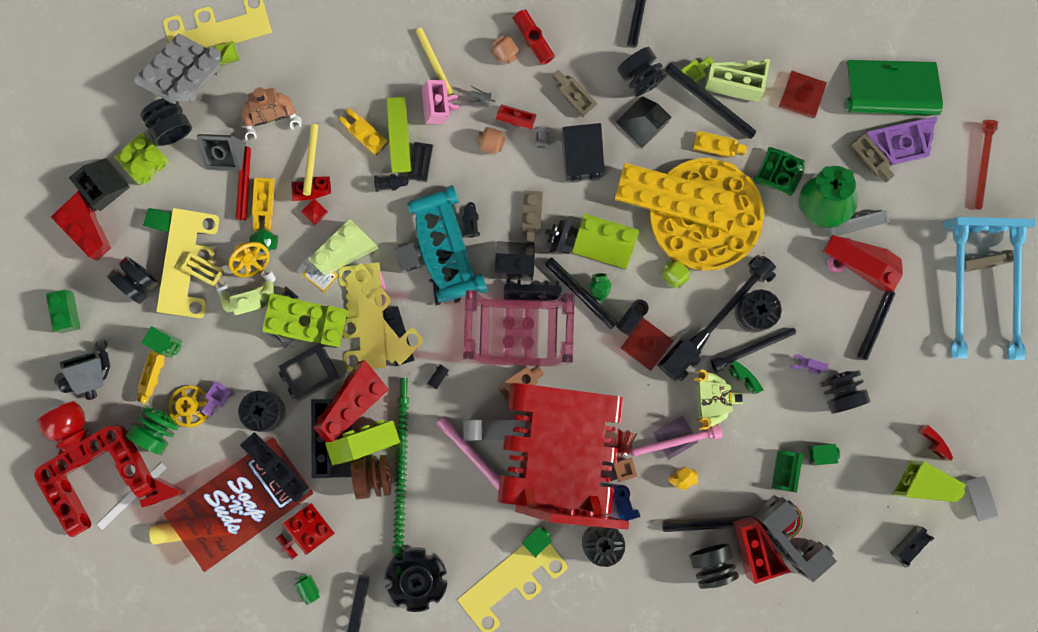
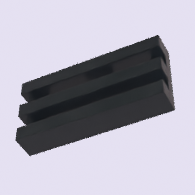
M414 142L411 172L408 175L409 180L414 179L427 182L433 144ZM418 147H421L417 175H413ZM425 148H428L424 176H421Z

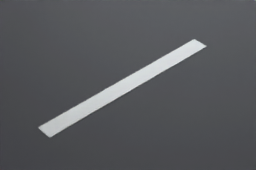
M162 462L151 472L153 479L157 478L166 469ZM131 491L97 524L102 530L136 498Z

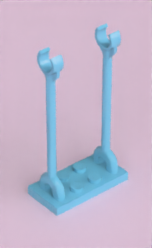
M956 217L943 221V229H953V240L956 244L955 341L951 345V358L967 359L968 346L964 341L965 243L969 233H981V231H988L991 234L1009 231V239L1014 246L1013 339L1008 346L1007 354L1009 360H1025L1026 348L1021 340L1022 245L1026 239L1027 229L1035 227V219Z

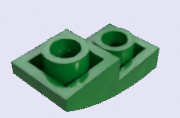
M148 207L143 226L169 234L172 214Z
M737 361L729 363L731 376L736 378L737 381L745 378L744 384L749 392L757 394L763 391L761 384L746 367Z

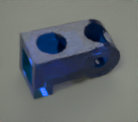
M625 485L614 487L613 499L619 519L629 521L641 516L638 509H632L629 499L630 490Z

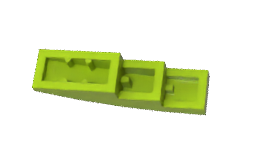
M406 97L387 98L392 173L411 172Z

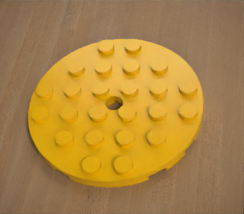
M713 158L689 160L669 171L668 175L731 191L735 195L725 230L650 210L651 229L661 249L672 260H679L685 267L699 271L724 269L743 259L756 245L764 220L762 198L751 178L746 176L735 165L726 161L714 160Z

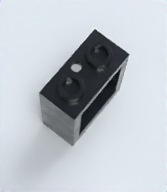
M318 344L279 365L281 371L278 373L283 382L287 381L290 387L288 388L290 396L298 401L341 379L322 344ZM316 353L329 377L299 392L288 368Z

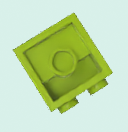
M143 132L114 157L124 170L141 186L150 182L153 175L157 171L163 170L169 161Z

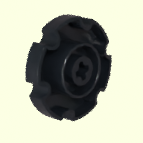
M413 547L403 550V557L398 558L394 556L386 568L385 580L390 582L385 586L386 593L397 607L405 604L407 606L406 611H426L430 608V602L438 603L446 592L448 583L447 580L442 578L447 574L446 567L437 554L427 555L425 548ZM397 566L401 567L400 574H395ZM419 577V580H417L416 583H414L413 579Z

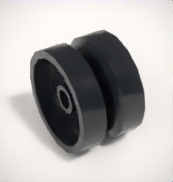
M125 256L119 263L124 272L114 268L107 277L126 296L141 304L147 298L144 289L153 291L159 283L142 265Z

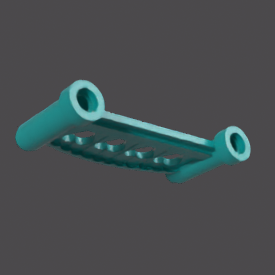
M453 185L447 186L445 190L410 200L407 203L410 214L414 213L416 216V235L422 259L432 279L439 287V291L436 292L439 303H445L479 291L480 294L488 291L482 273L474 275L452 208L453 204L459 203ZM427 214L442 217L432 229L427 227L428 221L424 219ZM432 232H439L448 236L439 246H434V239L430 237V234ZM439 249L453 252L445 264L438 262L439 257L436 255V251ZM444 267L460 270L450 282L444 280L445 275L442 273Z

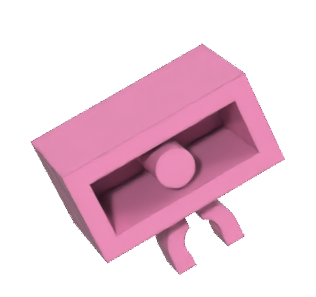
M446 80L426 81L422 87L425 124H444L449 118V110L457 111L459 109V105L449 103L450 101H456L458 95L447 97Z

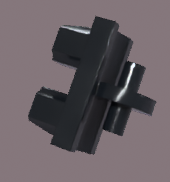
M565 219V221L560 220L558 225L553 224L551 230H545V234L549 236L547 242L552 244L550 253L566 255L571 253L572 245L565 241L567 236L575 238L578 228L571 224L572 221Z

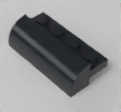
M311 399V478L352 477L351 461L332 465L325 444L327 442L313 428L333 399ZM352 425L348 427L343 433L351 431Z

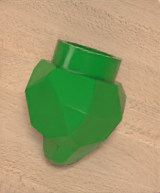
M259 229L250 236L249 242L261 243L268 251L276 250L278 235H274L267 229Z
M595 273L590 280V290L597 300L602 302L611 292L612 284L607 278L606 273Z

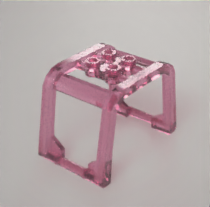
M466 290L463 360L484 365H538L541 367H556L573 363L575 294L564 293L554 301L486 299L476 290ZM477 306L481 307L479 354L476 353V340L472 339L473 312H477ZM490 308H506V318L503 320L505 337L502 341L505 347L504 357H489ZM562 308V315H566L565 342H561L560 356H557L558 309ZM513 309H525V319L522 322L524 329L520 327L513 329L515 327ZM533 309H548L547 358H531V348L534 345L532 329L535 324L532 319ZM513 337L517 339L524 337L522 339V346L524 348L523 358L512 357V347L515 344Z

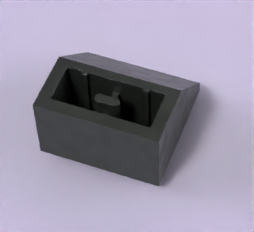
M106 158L82 166L69 177L90 205L99 211L103 210L130 188Z

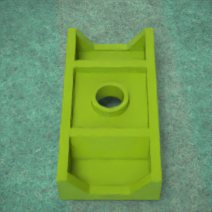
M270 293L262 332L339 348L347 309L320 305ZM301 316H307L310 319L308 326L303 327L299 324Z

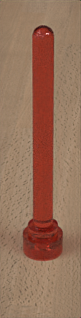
M995 120L982 121L981 129L985 135L975 200V208L977 210L983 207L992 136L998 129V121Z

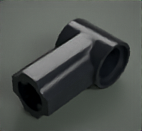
M642 299L634 301L615 327L627 336H630L642 318L647 314L649 310L648 303ZM640 303L644 306L642 314L636 313L634 309L635 304Z

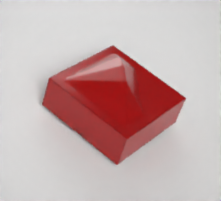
M313 199L301 211L314 225L329 213L316 199Z

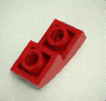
M330 176L313 177L311 195L303 194L304 182H291L292 201L311 200L331 194Z

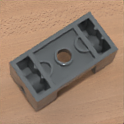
M773 495L751 516L760 522L771 541L796 571L814 583L837 562L833 557L834 552L820 541L815 542L811 539L801 548L794 547L790 543L791 537L784 529L799 517L795 511L797 508L790 500Z

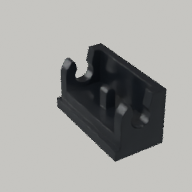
M916 525L890 554L905 568L911 565L910 562L935 538L928 535L924 527Z

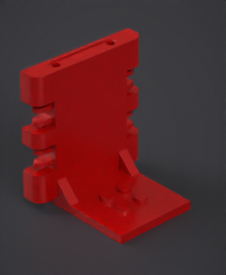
M511 383L508 410L526 412V416L514 415V419L517 421H525V428L515 426L512 432L524 433V437L505 435L503 450L522 452V455L509 456V459L513 461L521 460L520 468L508 467V472L519 473V477L500 475L497 502L516 505L515 512L547 522L629 530V521L603 515L612 513L614 487L599 486L600 482L610 483L611 481L609 477H600L601 469L603 471L612 470V466L602 465V461L617 463L618 448L604 446V443H615V439L605 438V430L607 432H616V427L606 426V422L621 423L624 397Z

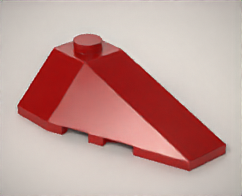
M832 235L823 250L824 253L881 291H894L903 276L902 259L885 248Z

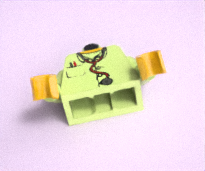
M696 369L695 372L699 373V377L694 378V381H699L697 382L699 419L696 421H701L702 427L698 428V430H705L724 421L728 417V413L733 411L732 404H742L743 397L741 392L731 393V385L726 384V381L721 377L705 370Z

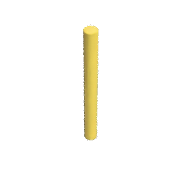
M418 28L416 30L417 36L438 79L446 80L447 97L454 93L423 29Z
M311 124L303 188L304 195H311L318 133L317 124Z

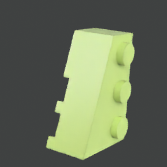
M764 59V61L759 62L749 60L745 63H712L707 73L704 89L713 93L759 102L765 91L770 59Z
M349 219L309 260L326 276L373 251L379 250V248Z

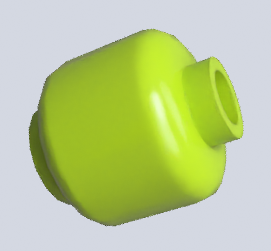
M670 260L662 268L664 270L662 278L672 288H680L690 279L688 277L690 271L679 260L674 263Z

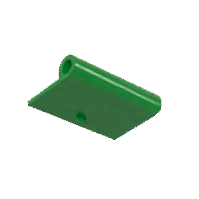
M847 60L850 95L845 99V109L848 110V113L941 114L943 98L937 62Z

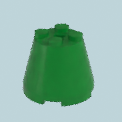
M826 166L803 185L799 194V208L810 220V223L821 228H836L851 219L858 203L856 181L851 170L841 166Z

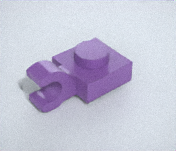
M799 354L793 356V358H797L800 362L799 365L792 364L790 367L793 369L804 367L808 368V372L817 375L820 372H827L829 364L807 359Z
M215 381L205 396L209 401L202 412L211 417L217 405L223 408L233 391Z

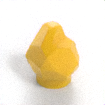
M682 467L670 475L668 480L670 484L677 488L686 490L698 483V474L695 469L691 470L690 467Z

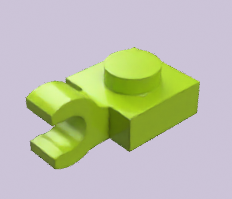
M710 56L703 59L700 63L695 59L682 68L681 71L697 82L706 75L704 69L714 62Z

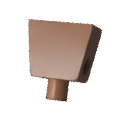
M538 365L531 370L526 367L503 382L498 389L509 404L511 383L525 384L522 382V379H524L526 384L536 385L538 383L537 379L544 375L543 371Z

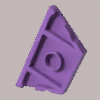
M937 116L868 131L865 134L887 157L890 166L919 160L930 156L931 142L934 137L933 130L937 122Z

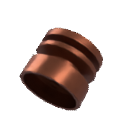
M380 455V464H378L376 456H372L370 466H368L365 457L351 461L352 484L356 500L370 498L371 489L375 490L377 497H381L382 487L385 496L391 495L392 474L386 455Z

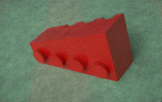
M365 360L358 361L313 428L325 442H333L388 392L389 388Z

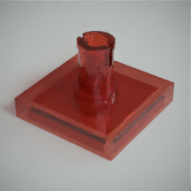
M791 70L779 107L814 119L827 82Z
M642 318L620 349L646 369L652 371L674 340L645 318Z

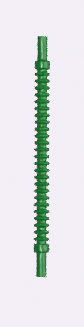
M400 378V397L397 398V403L399 404V407H397L399 409V412H397V415H399L397 426H399V429H396V431L399 432L400 443L396 446L398 448V451H396L398 457H395L398 459V462L395 463L397 465V468H395L397 470L395 474L397 476V479H395L397 490L394 491L397 495L394 496L396 498L394 502L396 504V507H394L396 518L393 520L396 523L393 524L395 530H393L395 532L393 544L395 546L392 547V553L398 558L402 557L403 550H405V547L402 546L405 542L402 539L405 538L403 535L405 532L403 530V527H405L403 516L406 515L403 511L406 509L404 507V504H406L404 502L406 498L404 496V493H406L404 488L407 487L404 485V482L407 481L404 477L407 476L405 474L407 470L405 468V465H407L405 454L408 453L405 451L408 448L406 446L408 442L406 440V437H408L406 435L408 431L406 426L409 425L406 423L409 420L406 417L409 415L407 409H409L407 407V404H409V397H407L408 378ZM397 566L395 574H400L401 567Z

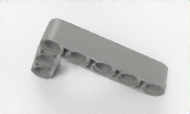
M463 420L464 441L504 440L505 435L524 437V433L512 432L515 426L525 428V421Z

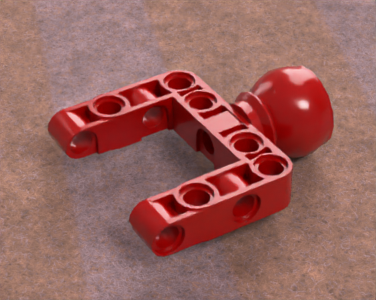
M76 401L63 404L37 419L41 434L46 439L57 442L56 448H59L58 456L39 466L34 474L35 480L63 529L70 537H75L91 527V520L69 482L67 475L109 451L115 461V467L126 486L129 485L136 497L141 498L156 489L154 479L134 442L125 436L127 433L125 427L115 424L107 426L94 434H89L87 429H83L86 422L85 412ZM112 431H114L116 435L115 439H113L111 435ZM96 441L99 443V449L95 445ZM63 461L67 464L66 468L63 465ZM131 465L134 466L135 473L131 471ZM66 504L69 506L70 511L67 510Z

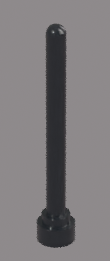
M787 329L726 357L716 356L711 358V366L718 373L733 361L795 335L796 329Z

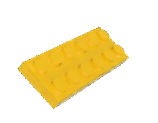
M624 163L614 200L725 230L735 193Z

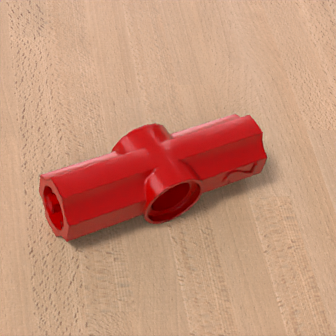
M526 9L517 12L512 19L523 35L526 45L531 48L541 66L548 64L555 58V55L544 39L541 29L536 26ZM537 35L538 39L531 40L529 36Z

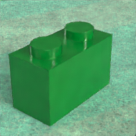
M65 289L47 293L46 299L53 332L66 333L81 329L74 293Z
M153 326L150 327L141 342L155 352L172 358L179 353L182 347V340L163 329Z

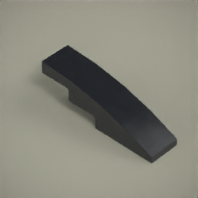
M255 432L240 444L249 456L296 504L311 490Z

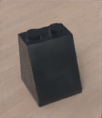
M601 123L563 127L561 142L566 181L570 180L572 183H576L586 178H589L590 181L601 179L600 177H603L605 173Z
M497 241L495 279L533 281L535 243Z

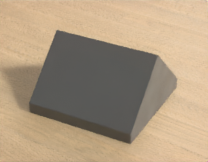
M197 135L207 169L234 171L242 169L245 142L232 135Z

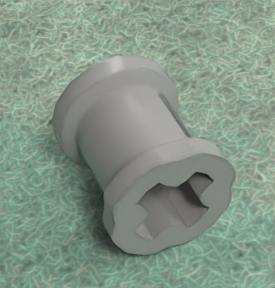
M534 127V148H550V143H548L549 127Z

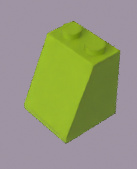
M910 460L893 495L958 502L965 494L964 488L966 484L925 461Z

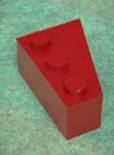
M77 191L50 216L89 258L98 261L111 249L106 235L96 218L95 211H93L90 203L80 191Z
M751 516L733 522L745 574L749 580L757 584L791 572L760 522Z

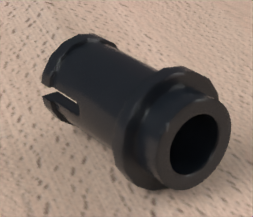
M441 364L435 367L436 371L427 381V384L436 390L445 376L449 375V370Z

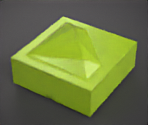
M233 41L215 46L221 52V65L240 61Z

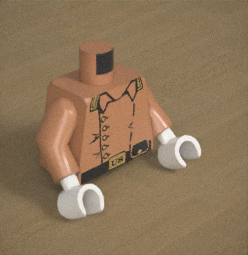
M258 87L252 93H249L248 101L244 103L241 109L243 125L246 126L244 130L245 139L248 141L247 135L250 133L254 134L256 139V131L251 125L255 127L286 119L289 116L291 129H295L293 122H297L301 127L302 120L299 116L295 115L296 111L291 99L286 95L278 93L274 88L263 89Z

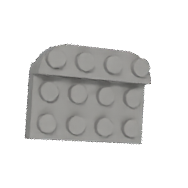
M178 33L135 77V84L170 103L176 104V101L188 100L191 103L196 99L197 92L213 75L217 76L219 74L221 52L213 46L207 49Z

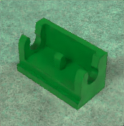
M777 450L771 488L797 493L803 454Z

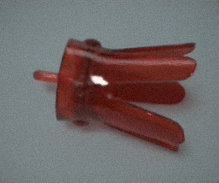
M618 428V441L615 448H618V453H621L620 458L622 459L623 454L630 455L632 443L638 433L633 437V433L628 430L623 439V433Z

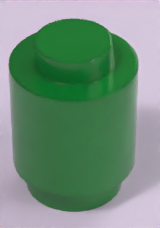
M305 573L295 579L296 583L293 585L301 601H304L306 605L320 598L318 594L320 591L312 575L307 576Z

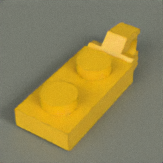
M696 131L692 150L729 158L735 157V154L744 156L747 146L737 144L738 140L734 138Z

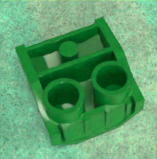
M768 147L763 164L757 176H754L753 181L791 196L796 191L803 176L806 162L785 151Z

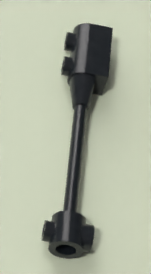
M759 254L753 257L748 263L750 267L749 272L752 276L707 327L690 340L681 337L663 357L657 366L674 381L678 379L683 381L689 374L686 369L690 365L695 367L701 361L699 355L712 331L757 281L764 283L765 280L770 282L775 278L776 274L773 271L776 269V266L770 259Z

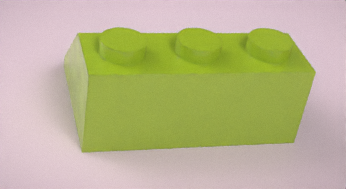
M584 213L572 253L626 270L639 230Z

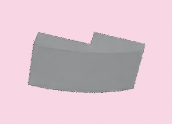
M985 476L965 481L964 484H966V489L972 500L971 506L978 522L998 517L994 499Z

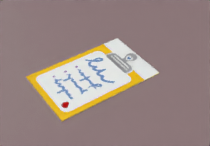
M310 254L298 268L297 272L325 293L339 275L332 272L325 276L309 260L313 255Z

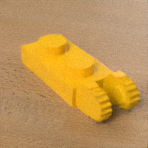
M348 108L346 110L347 114L356 121L350 125L342 116L338 120L348 129L349 133L376 156L389 142L361 116L359 117L353 110Z
M254 178L252 206L254 231H258L260 228L259 216L265 217L264 227L271 231L274 178Z

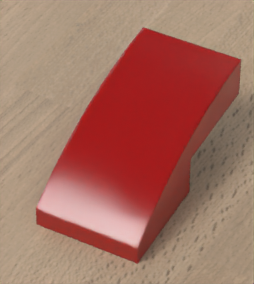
M921 425L917 432L932 442L928 449L942 460L951 461L953 459L952 453L942 437L929 425Z

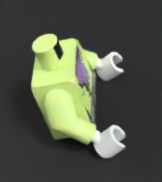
M270 269L268 274L262 271L261 276L265 281L264 285L229 294L226 282H224L225 285L222 287H218V284H216L223 309L226 312H234L235 315H239L268 305L270 293L274 294L273 282L276 280L272 270Z

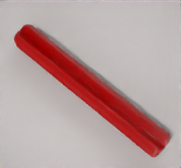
M245 146L242 169L238 171L235 218L240 221L247 219L251 148Z

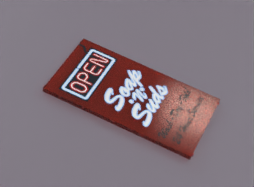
M272 437L268 441H266L265 443L306 484L304 479L301 477L299 472L296 470L294 465L291 463L289 458L286 456L284 451L276 442V439ZM248 454L163 514L195 558L201 570L206 572L314 493L311 489L296 504Z

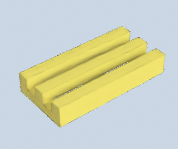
M191 252L188 253L180 269L213 287L216 286L224 272L221 268ZM192 257L195 260L205 264L206 266L216 270L218 274L215 275L212 272L204 269L203 267L193 263L192 261H190V258ZM189 264L190 266L211 276L212 278H214V281H211L203 277L202 275L192 271L191 269L187 268L186 265Z

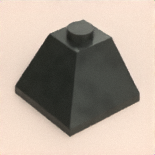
M642 96L616 123L643 148L669 123L672 116L658 103Z

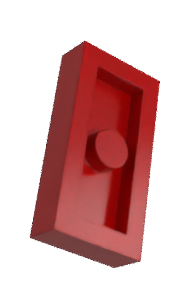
M501 104L496 119L510 123L513 126H521L532 130L537 114Z

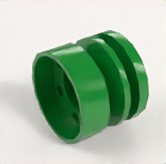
M144 405L141 411L145 415H137V418L143 424L132 423L125 436L138 446L154 454L162 455L169 444L163 438V435L173 437L174 433L170 429L177 431L180 425L163 411Z

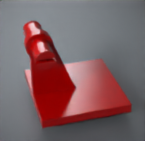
M310 503L282 523L293 539L288 542L282 533L275 539L282 546L281 550L285 551L293 560L298 556L292 548L293 543L296 542L304 554L308 555L335 533L314 505Z

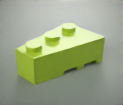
M385 419L374 422L373 427L365 425L358 428L359 432L355 433L354 430L343 433V437L335 439L333 442L325 443L332 465L352 461L400 443L394 422H385Z

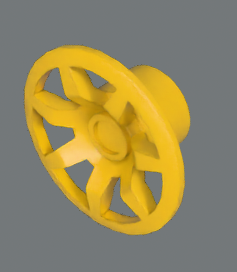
M240 243L235 247L234 252L230 256L229 268L238 277L247 278L257 275L267 266L270 258L269 251L261 243ZM261 248L265 251V254L257 253L260 251ZM265 259L262 266L256 261ZM233 261H238V265L233 268ZM253 265L258 270L250 273V266ZM245 266V274L237 272Z
M189 385L177 389L172 394L168 410L172 419L180 426L195 427L207 419L208 416L206 414L203 416L198 411V407L206 405L209 400L205 398L206 402L196 401L199 392L204 397L207 393L203 389ZM195 389L196 391L192 397H188L185 390ZM181 392L183 397L174 401L176 395ZM173 404L175 405V409L177 411L176 415H174L173 413ZM195 414L201 418L197 423L191 424L192 415ZM186 416L187 424L182 423L177 418Z

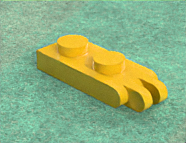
M149 351L137 387L136 400L143 404L147 403L149 397L153 394L154 388L158 384L160 369L164 366L165 356L155 351Z

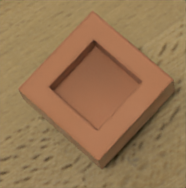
M632 458L613 463L618 482L638 477Z

